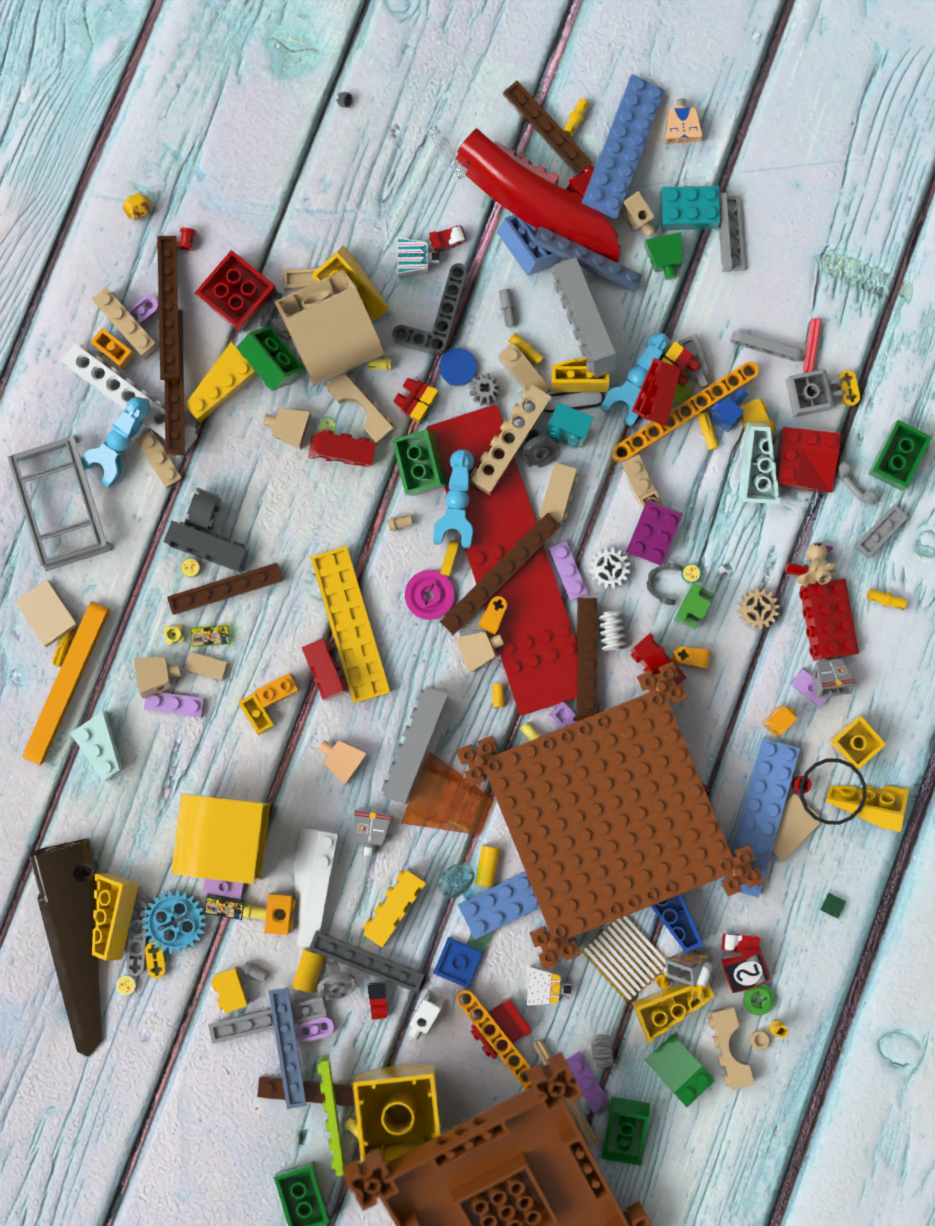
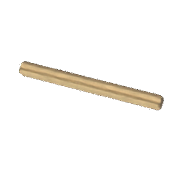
M542 1039L536 1041L533 1044L545 1066L549 1064L547 1059L552 1056ZM565 1099L564 1101L589 1146L597 1144L598 1139L577 1101L574 1100L569 1103Z

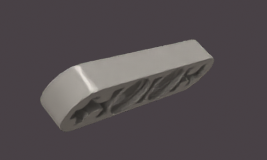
M733 331L730 342L735 345L795 362H801L804 353L801 349L738 331Z
M142 899L135 901L129 926L126 968L131 976L142 974L146 965L145 948L147 946V936L144 934L148 932V929H143L142 933H136L133 930L136 922L142 923L143 926L147 925V922L142 919L134 920V916H138V910H135V906H138L139 903H141L142 907H145V910H149L148 903ZM143 910L140 917H148V914ZM134 942L142 944V951L140 953H135L132 950ZM131 955L135 957L142 956V959L139 958L137 964L141 966V969H138L137 972H134V969L131 968V965L135 964V958L131 959Z

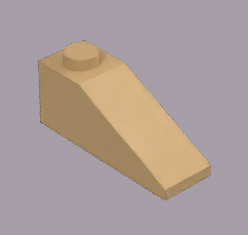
M514 343L510 344L498 355V360L524 389H530L531 385H534L545 393L550 390L529 360Z

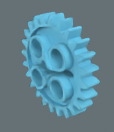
M179 890L176 891L175 895L168 891L167 897L161 893L160 900L154 897L155 904L148 903L151 910H144L148 917L142 918L143 921L147 922V925L142 926V928L149 930L144 935H151L152 938L149 940V943L155 941V949L161 945V952L169 948V954H172L173 949H176L179 954L181 947L188 951V944L194 947L193 940L200 941L197 934H204L200 927L206 926L205 923L201 922V919L206 918V916L200 915V912L204 910L203 908L197 909L199 901L192 902L194 896L187 899V892L179 896ZM177 903L183 904L185 908L181 915L174 912V906ZM160 911L164 912L167 916L166 921L163 923L157 922L155 918L156 914ZM188 913L190 914V917L178 922L177 927L171 925L160 931L158 930L159 926L170 922L172 916L177 919ZM185 921H189L192 924V930L188 933L182 930V924ZM167 929H171L174 932V938L171 941L164 939L163 934Z

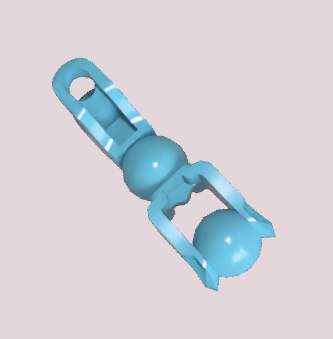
M654 333L648 338L646 343L647 349L638 359L636 366L628 372L624 385L611 389L601 405V410L607 412L615 403H625L629 409L625 423L630 427L639 416L632 412V409L653 358L659 360L671 347L669 338L663 333Z
M131 398L126 404V410L113 423V429L107 434L106 442L102 443L99 447L86 451L81 459L84 470L93 467L96 462L103 466L105 473L102 483L106 487L114 485L124 471L122 462L124 451L129 447L131 438L140 431L143 421L150 412V400L147 398Z
M459 449L450 458V465L453 471L449 481V489L451 490H449L445 497L448 508H446L445 515L434 525L433 542L434 545H440L443 542L445 532L449 529H456L461 534L462 546L469 549L472 543L473 526L466 518L465 509L470 502L467 491H469V471L473 468L474 457L468 450Z

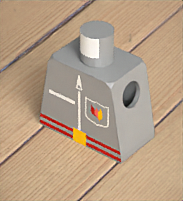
M821 659L816 663L812 671L817 698L852 694L856 685V680L842 659Z
M359 810L354 811L355 842L363 843L362 855L373 856L375 845H383L392 815Z

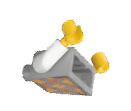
M691 950L687 953L684 951L666 958L664 974L656 978V983L664 990L670 987L668 978L693 987L698 985V987L691 991V995L695 1001L698 997L702 1003L706 999L703 988H706L712 972L711 962L713 961V956L707 951L700 953Z

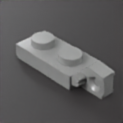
M694 334L678 341L700 363L695 372L688 368L690 376L694 381L698 380L700 387L710 386L706 377L710 375L709 367L697 335Z

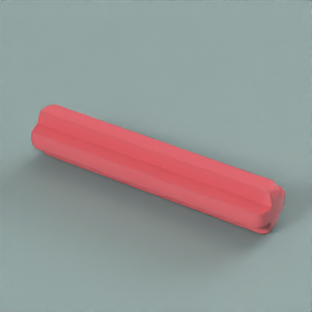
M812 318L803 366L804 373L814 371L822 320L819 318Z

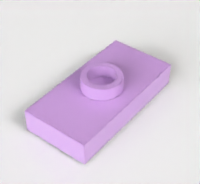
M801 669L790 683V685L819 708L829 698H817L813 677L804 669Z
M205 878L202 893L241 900L244 883Z

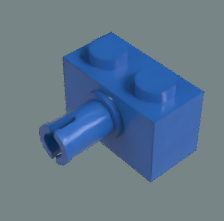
M738 388L730 399L727 396L723 401L719 399L710 410L713 413L710 419L728 432L744 412L739 405L748 396L747 392L742 388Z

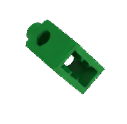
M681 232L646 239L644 248L654 271H664L666 280L675 279L677 277L675 268L681 267L683 262Z

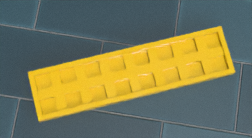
M344 546L311 556V562L353 704L391 693L348 547Z

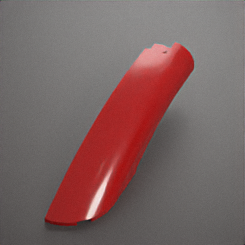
M477 128L463 141L457 150L459 153L455 159L468 170L465 175L496 202L537 230L542 226L618 263L621 257V245H618L616 230L599 211L582 204L583 197L576 191L572 193L536 175L507 155Z

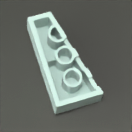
M747 422L738 497L742 502L780 504L771 429L766 423Z

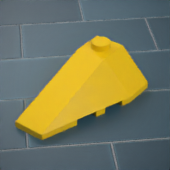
M343 245L311 276L316 281H320L344 270L356 286L369 317L376 321L389 307L358 261Z
M884 785L883 788L866 786V800L862 810L856 816L881 828L901 832L910 789L891 785ZM829 786L826 802L853 814L858 809L862 800V788H855L854 786Z

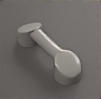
M844 461L837 465L840 480L853 492L858 500L870 505L878 501V498L871 490L867 489L863 493L848 477L852 470Z

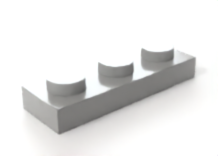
M894 504L854 546L869 559L901 526L908 516Z

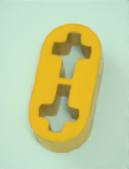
M845 370L837 379H843L845 375L848 378L851 377L848 383L849 387L847 382L843 380L838 386L839 390H844L845 395L841 396L843 404L852 407L859 402L860 392L855 373ZM848 390H850L852 396H855L853 402L846 398L849 395Z
M449 541L440 572L441 575L450 577L459 545L458 542Z
M153 941L147 944L145 955L149 975L152 978L158 979L166 973L167 966L165 952H161V945L157 947L160 949L156 952L157 958H154V953L150 952V949L156 944ZM155 961H157L158 967H162L159 975L152 970L155 967Z

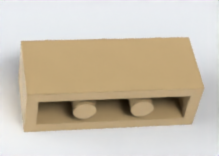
M554 463L538 520H541L549 513L560 525L562 521L566 522L568 511L565 508L567 503L571 504L574 494L570 492L572 485L576 486L579 476L575 474L576 468Z

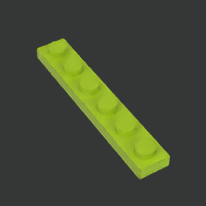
M323 1055L320 1063L317 1065L318 1074H322L323 1082H320L321 1094H325L326 1101H323L324 1113H328L326 1130L331 1134V1139H328L329 1150L333 1151L334 1158H331L332 1170H336V1176H344L342 1166L345 1165L330 1055Z

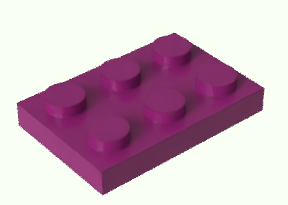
M647 499L626 552L662 566L683 513Z

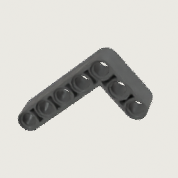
M456 263L450 268L432 333L405 325H398L393 329L392 333L393 340L397 345L435 356L445 353L467 278V270L463 264ZM460 270L463 272V276L455 277L453 273ZM451 288H455L458 290V293L450 295L448 291ZM445 306H451L453 308V311L451 313H445L443 311V308ZM440 324H446L448 326V329L446 331H440L438 329V326ZM398 332L406 333L404 339H398L396 335ZM416 337H423L425 339L422 344L414 342ZM435 342H441L443 347L435 349L432 345Z

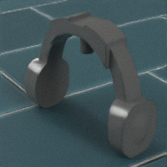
M668 563V565L652 569L648 574L647 589L655 598L659 599L660 603L674 606L675 600L656 594L651 587V582L656 583L657 579L652 577L660 570L682 572L683 566Z

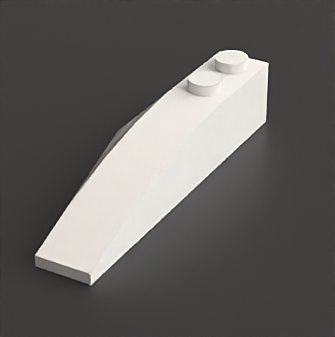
M301 827L294 861L298 946L309 948L316 930L321 932L339 834Z

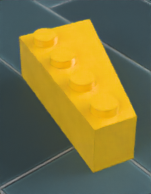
M409 869L406 872L402 870L396 878L398 883L395 888L392 886L385 894L387 899L384 904L380 902L374 910V913H376L374 919H368L363 926V929H365L363 935L381 947L384 946L427 882Z
M95 873L97 890H94V898H97V908L93 914L96 928L93 929L92 955L105 961L120 960L123 958L139 884L113 873Z
M709 981L706 988H703L706 999L702 1003L698 997L695 1001L691 995V991L698 987V985L693 987L685 983H679L669 987L667 990L659 991L632 1002L648 1044L653 1042L660 1034L667 1032L674 1024L681 1022L688 1014L696 1011L715 997Z

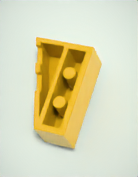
M586 357L576 360L574 358L552 365V393L609 392V374L594 378L593 373H589L586 367Z

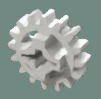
M613 547L610 552H608L607 548H604L603 553L598 550L596 552L598 557L592 556L591 559L594 563H589L588 565L593 568L589 571V574H594L591 580L595 581L597 579V586H600L602 583L604 584V589H607L608 585L614 589L616 583L621 586V579L627 580L624 574L630 573V570L626 569L630 563L624 562L627 556L621 557V550L615 553ZM611 556L617 558L619 562L616 563L615 561H613L611 559ZM603 558V565L597 567L598 561ZM607 562L610 565V567H614V569H612L611 575L608 570L604 569L607 566ZM622 570L621 575L615 579L616 571ZM599 575L606 576L607 580L602 579Z

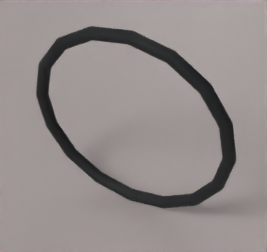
M826 758L814 763L804 773L800 783V800L805 811L813 819L828 825H840L852 820L862 810L866 800V783L861 772L853 764L842 759ZM827 762H839L850 767L858 775L862 784V800L858 809L851 816L839 821H827L817 817L808 808L804 799V783L808 774L817 766Z

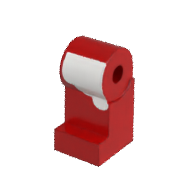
M460 225L443 231L429 233V239L434 252H442L467 242L463 227Z
M723 933L721 949L734 952L759 948L760 937Z

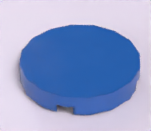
M451 349L441 357L439 363L440 375L450 385L464 386L475 377L477 370L476 360L465 349Z

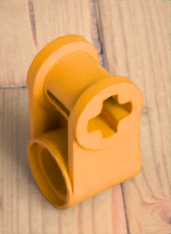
M497 596L490 601L478 627L493 634L497 633L507 610V602L503 597ZM501 600L504 608H499L497 611L493 604Z
M681 646L673 651L672 659L677 664L708 669L711 650ZM683 651V654L686 655V658H682L681 660V657L678 656V653Z

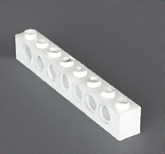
M74 343L61 360L66 367L124 410H126L128 402L126 400L127 395L130 393H134L135 397L143 399L151 397L145 390H137L135 388L136 384L130 379H122L119 376L121 373L114 367L110 369L104 365L106 362L97 355L94 358L90 355L91 351L83 344L79 347ZM84 360H90L88 367H81ZM99 371H105L103 378H96ZM120 382V387L117 390L111 389L113 383ZM149 399L150 412L143 421V424L165 440V422L162 424H157L156 422L159 416H165V406L158 400L153 402ZM189 423L185 425V453L198 437L195 433L196 429Z

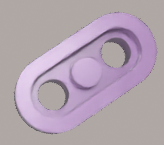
M146 295L127 311L132 317L134 315L138 316L136 321L141 326L157 313L159 302L154 296ZM149 303L153 304L151 309H147Z
M328 1016L301 1022L296 1028V1037L302 1042L327 1037L334 1030V1022ZM327 1023L328 1028L322 1029L321 1024ZM308 1028L309 1034H303L302 1029Z

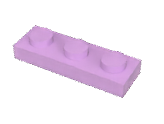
M567 541L549 547V552L569 600L572 601L587 595L588 592Z
M160 692L145 698L144 710L202 717L205 698Z

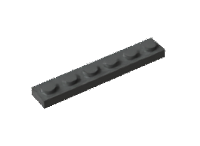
M317 930L309 947V950L416 993L424 977V973Z

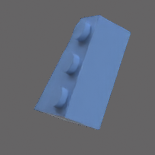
M516 215L504 218L497 233L526 275L529 276L555 266L561 257L533 244L537 229Z

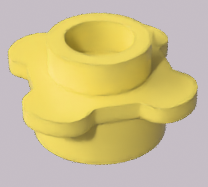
M180 624L172 627L166 626L164 628L165 642L168 645H172L174 642L182 643L184 641V636H182L183 627Z

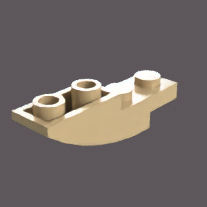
M636 454L622 461L621 465L626 473L628 483L642 511L647 499L662 504L640 455Z

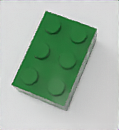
M271 325L250 332L237 346L241 355L250 363L253 370L262 378L265 385L271 391L292 384L306 370Z
M897 420L893 423L868 474L903 491L908 487L932 437Z
M425 429L392 439L405 495L416 496L448 486L435 431Z
M313 1161L275 1173L274 1180L288 1226H322L330 1222L329 1211Z

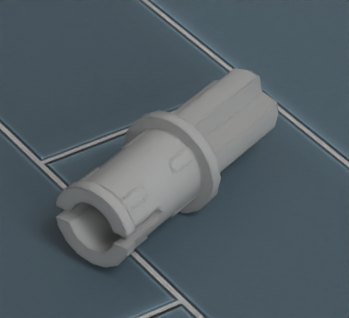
M510 289L499 290L502 306L500 310L503 311L506 327H514L516 325L515 305L512 304Z

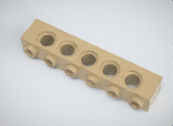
M531 385L530 389L525 388L521 395V403L514 405L510 412L512 417L509 421L506 419L500 428L502 430L499 437L495 435L490 443L492 448L489 452H484L479 460L482 462L479 468L475 467L469 476L472 478L470 484L489 496L551 401L550 395L534 385ZM530 403L534 405L535 409L527 411L524 406ZM517 419H521L524 421L525 425L523 427H517L515 426L514 421ZM511 435L515 440L513 443H507L504 437ZM501 451L504 453V457L496 459L494 453ZM486 467H491L494 473L486 475L483 470Z

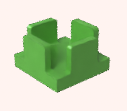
M697 583L690 587L674 618V621L694 630L697 629L698 625L686 619V616L698 622L704 618L711 604L710 601L699 596L698 593L708 599H712L714 596L713 593L703 589Z

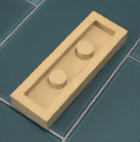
M153 430L136 439L166 489L183 479L169 456L165 455V450Z

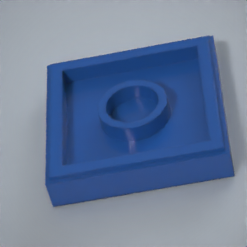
M448 937L433 974L469 989L484 952Z

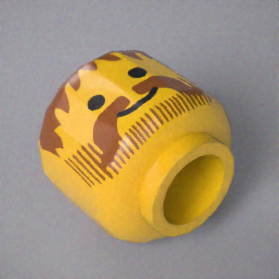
M135 193L125 198L124 205H122L128 219L132 218L134 221L150 214L149 207L152 206L148 196L144 197L141 193Z

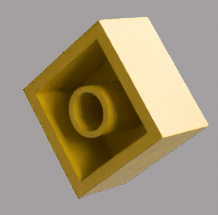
M861 715L854 717L827 741L844 761L853 764L858 770L886 746V743Z

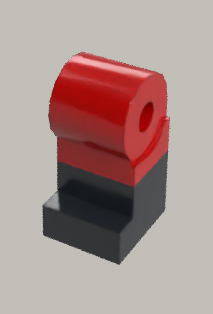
M386 981L368 983L372 1020L387 1019Z

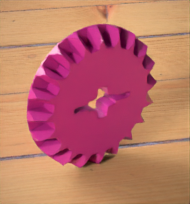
M434 570L421 571L415 574L407 583L405 601L409 610L417 617L426 620L438 619L444 616L452 607L454 588L451 581L446 576L441 575L440 572ZM432 585H434L432 591L435 597L430 598V600H428L427 605H425L427 601V596L424 595V593L429 592V590H431Z

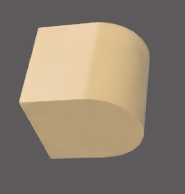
M344 270L274 301L314 387L384 355L379 338L357 288Z

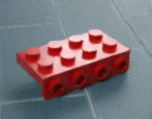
M846 579L830 580L823 585L817 582L814 584L810 583L807 587L800 586L799 597L803 604L802 614L806 621V635L809 638V652L813 661L859 654Z

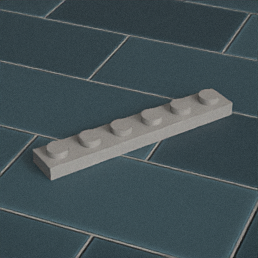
M323 996L322 998L316 997L291 1004L294 1024L327 1016ZM267 1009L208 1024L212 1044L274 1029L272 1010Z

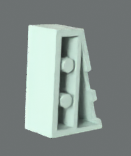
M101 711L70 733L103 781H108L123 770L106 711Z

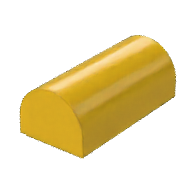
M255 693L238 702L258 736L274 726Z
M482 845L475 884L494 887L500 848Z

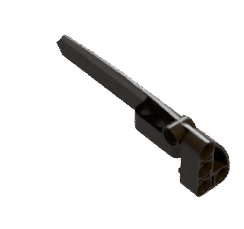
M86 838L38 849L30 855V860L39 891L38 904L76 1051L89 1057L102 1041L98 957L92 955L93 929L96 928L93 914L97 908V898H94V890H96L95 873L99 870V864L94 859L90 839ZM85 865L91 867V873L85 870Z

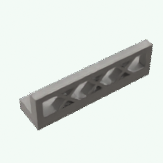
M726 192L719 193V239L722 272L744 271L745 259L740 195L727 196ZM727 201L736 202V209L732 213L728 210ZM730 218L737 222V227L734 231L729 228ZM732 236L739 242L735 250L730 246V238ZM733 254L740 259V266H732L731 257Z

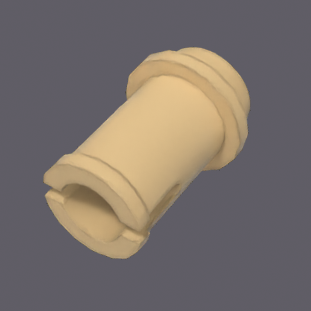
M410 514L397 518L390 517L391 519L387 520L390 531L394 530V532H396V529L412 526Z

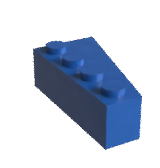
M683 893L650 906L685 953L704 945Z

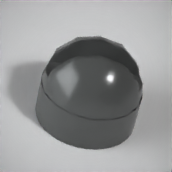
M340 92L337 95L338 99H336L338 105L349 108L353 101L352 94Z

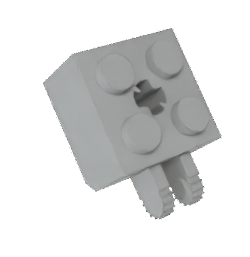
M826 369L789 376L786 380L793 417L831 410L834 407L832 398L843 396L845 393L844 390L831 392L830 386L840 385L842 379L828 381ZM808 390H809L810 393L813 392V395H812V396H809V395L807 394V391H808Z

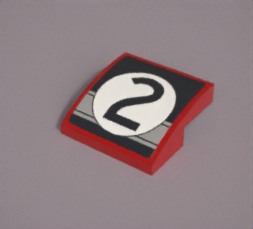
M761 948L741 951V956L722 959V966L732 993L746 991L771 980Z

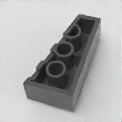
M171 520L163 541L169 547L237 572H241L248 550L244 548V544L236 541L233 544L229 543L225 537L220 535L214 537L209 535L208 531L199 528L196 530L184 522L178 523Z

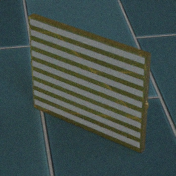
M628 916L612 921L581 949L584 956L627 1003L647 985H650L651 981L666 967V958Z

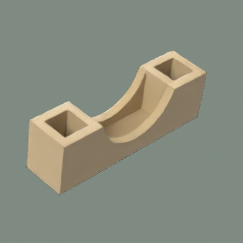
M107 287L92 298L98 308L144 360L158 349L156 343Z
M343 373L326 385L327 391L339 404L354 402L364 408L367 413V421L363 428L364 432L376 443V446L379 445L394 431L392 427L394 423L388 416L383 417L381 415L380 407L375 402L371 403L367 399L369 395L363 388L358 389L356 387V381L350 374L346 375Z
M731 1005L709 1011V1026L711 1029L714 1028L716 1035L713 1036L714 1045L716 1048L719 1047L721 1054L718 1055L719 1064L721 1067H724L726 1073L723 1075L725 1085L729 1086L732 1091L755 1085L750 1065L734 1059L729 1050L730 1037L739 1028L735 1008Z

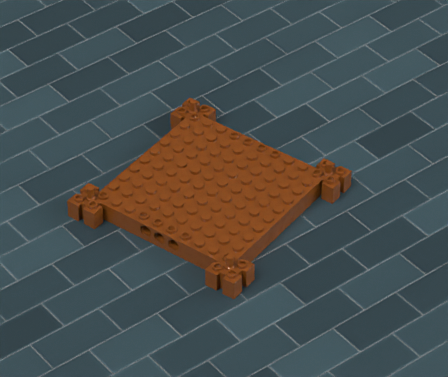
M673 662L658 667L660 673L653 676L652 672L648 671L637 676L642 691L649 690V693L495 755L494 752L498 751L499 747L494 736L477 741L479 744L478 748L474 749L473 744L456 750L461 765L467 763L470 770L465 771V775L470 786L486 781L485 774L487 775L549 930L544 925L529 932L534 947L541 946L543 952H540L538 957L544 970L558 965L560 962L559 957L564 956L565 961L581 955L576 938L573 940L569 938L724 876L726 879L721 880L727 897L741 892L740 885L748 883L749 888L764 883L758 866L752 868L750 864L755 858L749 844L734 849L736 855L732 857L668 700L671 699L673 704L688 699L683 685L679 684L676 686L674 679L679 677Z
M562 1052L548 1058L549 1064L541 1067L539 1063L525 1070L532 1087L386 1163L380 1149L377 1148L365 1154L363 1162L358 1163L356 1159L342 1166L345 1182L351 1192L355 1193L356 1200L361 1209L365 1211L378 1204L377 1198L379 1197L396 1226H652L640 1201L626 1207L625 1212L622 1211L564 1100L567 1099L570 1103L584 1095Z

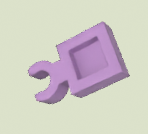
M564 702L559 703L548 715L560 728L577 722L573 720L576 714Z

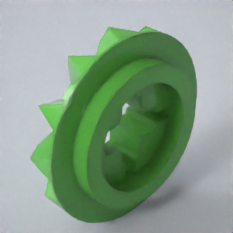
M764 984L746 990L744 993L743 1003L746 1009L754 1015L767 1014L774 1006V994ZM757 991L761 997L767 998L761 1001L760 1008L757 1002L751 1001L753 998H756Z

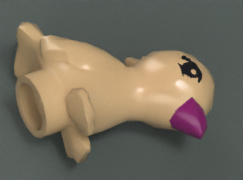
M821 542L812 543L806 555L807 561H812L809 566L808 572L798 576L796 582L804 587H807L810 583L818 582L820 585L828 583L837 572L835 570L836 565L828 563L826 560L828 553L833 547L826 546Z

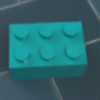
M719 186L662 187L660 191L661 230L717 229L720 224Z
M558 402L549 422L547 434L553 436L558 442L560 440L567 442V445L572 448H582L594 417Z

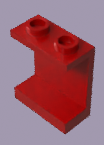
M507 998L489 1011L490 1015L512 1043L532 1032V1029L510 998ZM472 1023L471 1034L476 1041L481 1040L484 1045L481 1048L487 1057L491 1055L495 1059L497 1057L496 1051L474 1023ZM488 1024L484 1031L491 1034L495 1031V1026ZM499 1040L497 1042L499 1049H504L507 1046L506 1040Z

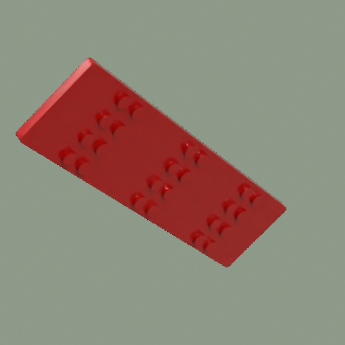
M491 405L426 427V429L435 431L448 484L447 487H444L446 494L451 490L449 489V481L453 471L450 465L451 455L459 449L468 450L473 455L474 465L469 471L470 476L475 467L479 468L482 462L479 460L484 452H489L492 448L490 443L495 435L499 437L502 430L500 428L503 421L497 405ZM506 435L504 437L505 442L510 443L508 436ZM496 451L494 453V457L496 459H502L504 457V453L501 451ZM515 457L490 496L470 484L472 478L469 477V491L467 493L470 502L465 510L466 518L473 526V536L470 548L464 549L476 584L537 524ZM486 467L483 470L486 475L494 473L491 467ZM543 544L483 605L486 611L490 601L497 596L503 597L507 602V610L502 618L503 620L497 633L493 634V636L501 634L505 644L497 648L520 715H526L577 698V642ZM501 600L493 604L497 611L499 608H504Z

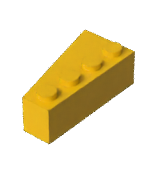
M230 342L187 400L185 406L196 420L201 423L258 374L234 344Z

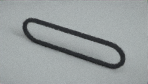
M561 392L548 395L552 397L584 392ZM600 392V394L602 395V400L598 404L577 406L571 408L584 409L598 407L602 405L605 399V395L603 392ZM545 409L544 412L552 413L554 410Z

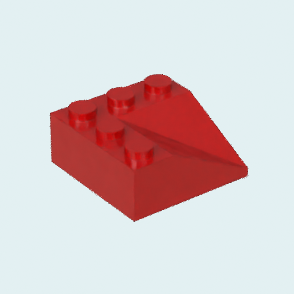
M230 250L195 291V294L241 334L277 292V289L271 281L233 250Z
M783 427L780 430L776 466L778 487L832 493L841 433Z

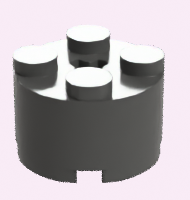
M197 487L196 491L199 494L194 493L187 512L190 519H185V524L204 531L212 530L216 521L214 513L215 511L219 512L222 499L219 498L220 495Z

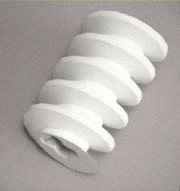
M602 612L604 615L600 616L599 620L605 622L600 624V628L605 630L600 632V635L606 638L602 639L601 643L607 644L602 647V650H624L621 646L625 645L626 642L620 641V639L625 637V634L619 633L624 627L618 625L624 621L618 618L623 612Z

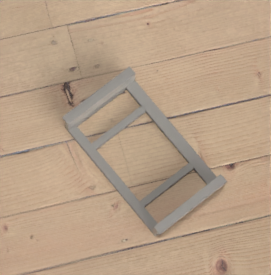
M76 435L7 456L40 565L45 568V571L112 551L110 543L106 541L76 444L78 443ZM67 447L71 459L70 462L22 476L18 465L19 461ZM73 467L89 519L40 534L24 483ZM91 525L96 543L47 558L42 543L43 540Z

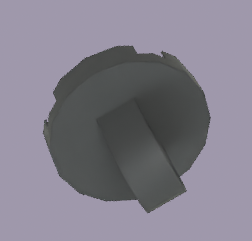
M532 430L525 440L526 445L522 450V457L529 467H532V465L544 467L556 459L555 454L557 451H560V447L553 436L542 435L539 431Z

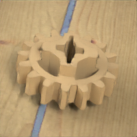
M755 588L754 593L748 590V596H741L744 601L738 602L741 608L737 612L742 613L739 619L746 620L744 625L750 623L751 629H754L757 625L758 629L761 630L763 624L767 628L769 627V621L771 623L775 622L773 616L779 615V613L775 612L779 605L774 604L777 598H771L772 592L765 594L766 589H762L759 592L758 588ZM753 597V603L750 606H746L748 600ZM762 597L765 598L769 602V604H766L762 600ZM757 604L759 607H762V611L759 614L757 610H754ZM770 611L768 618L763 620L764 614ZM747 614H751L754 617V620H752Z

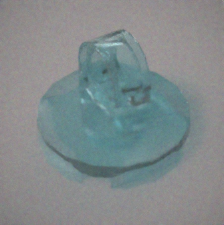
M463 863L460 866L457 864L452 865L441 875L442 882L441 884L438 883L439 891L447 898H455L462 894L468 901L475 895L470 889L475 876L473 869L467 863Z

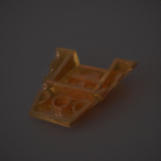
M430 752L401 823L479 835L494 799L477 786H470L465 777Z

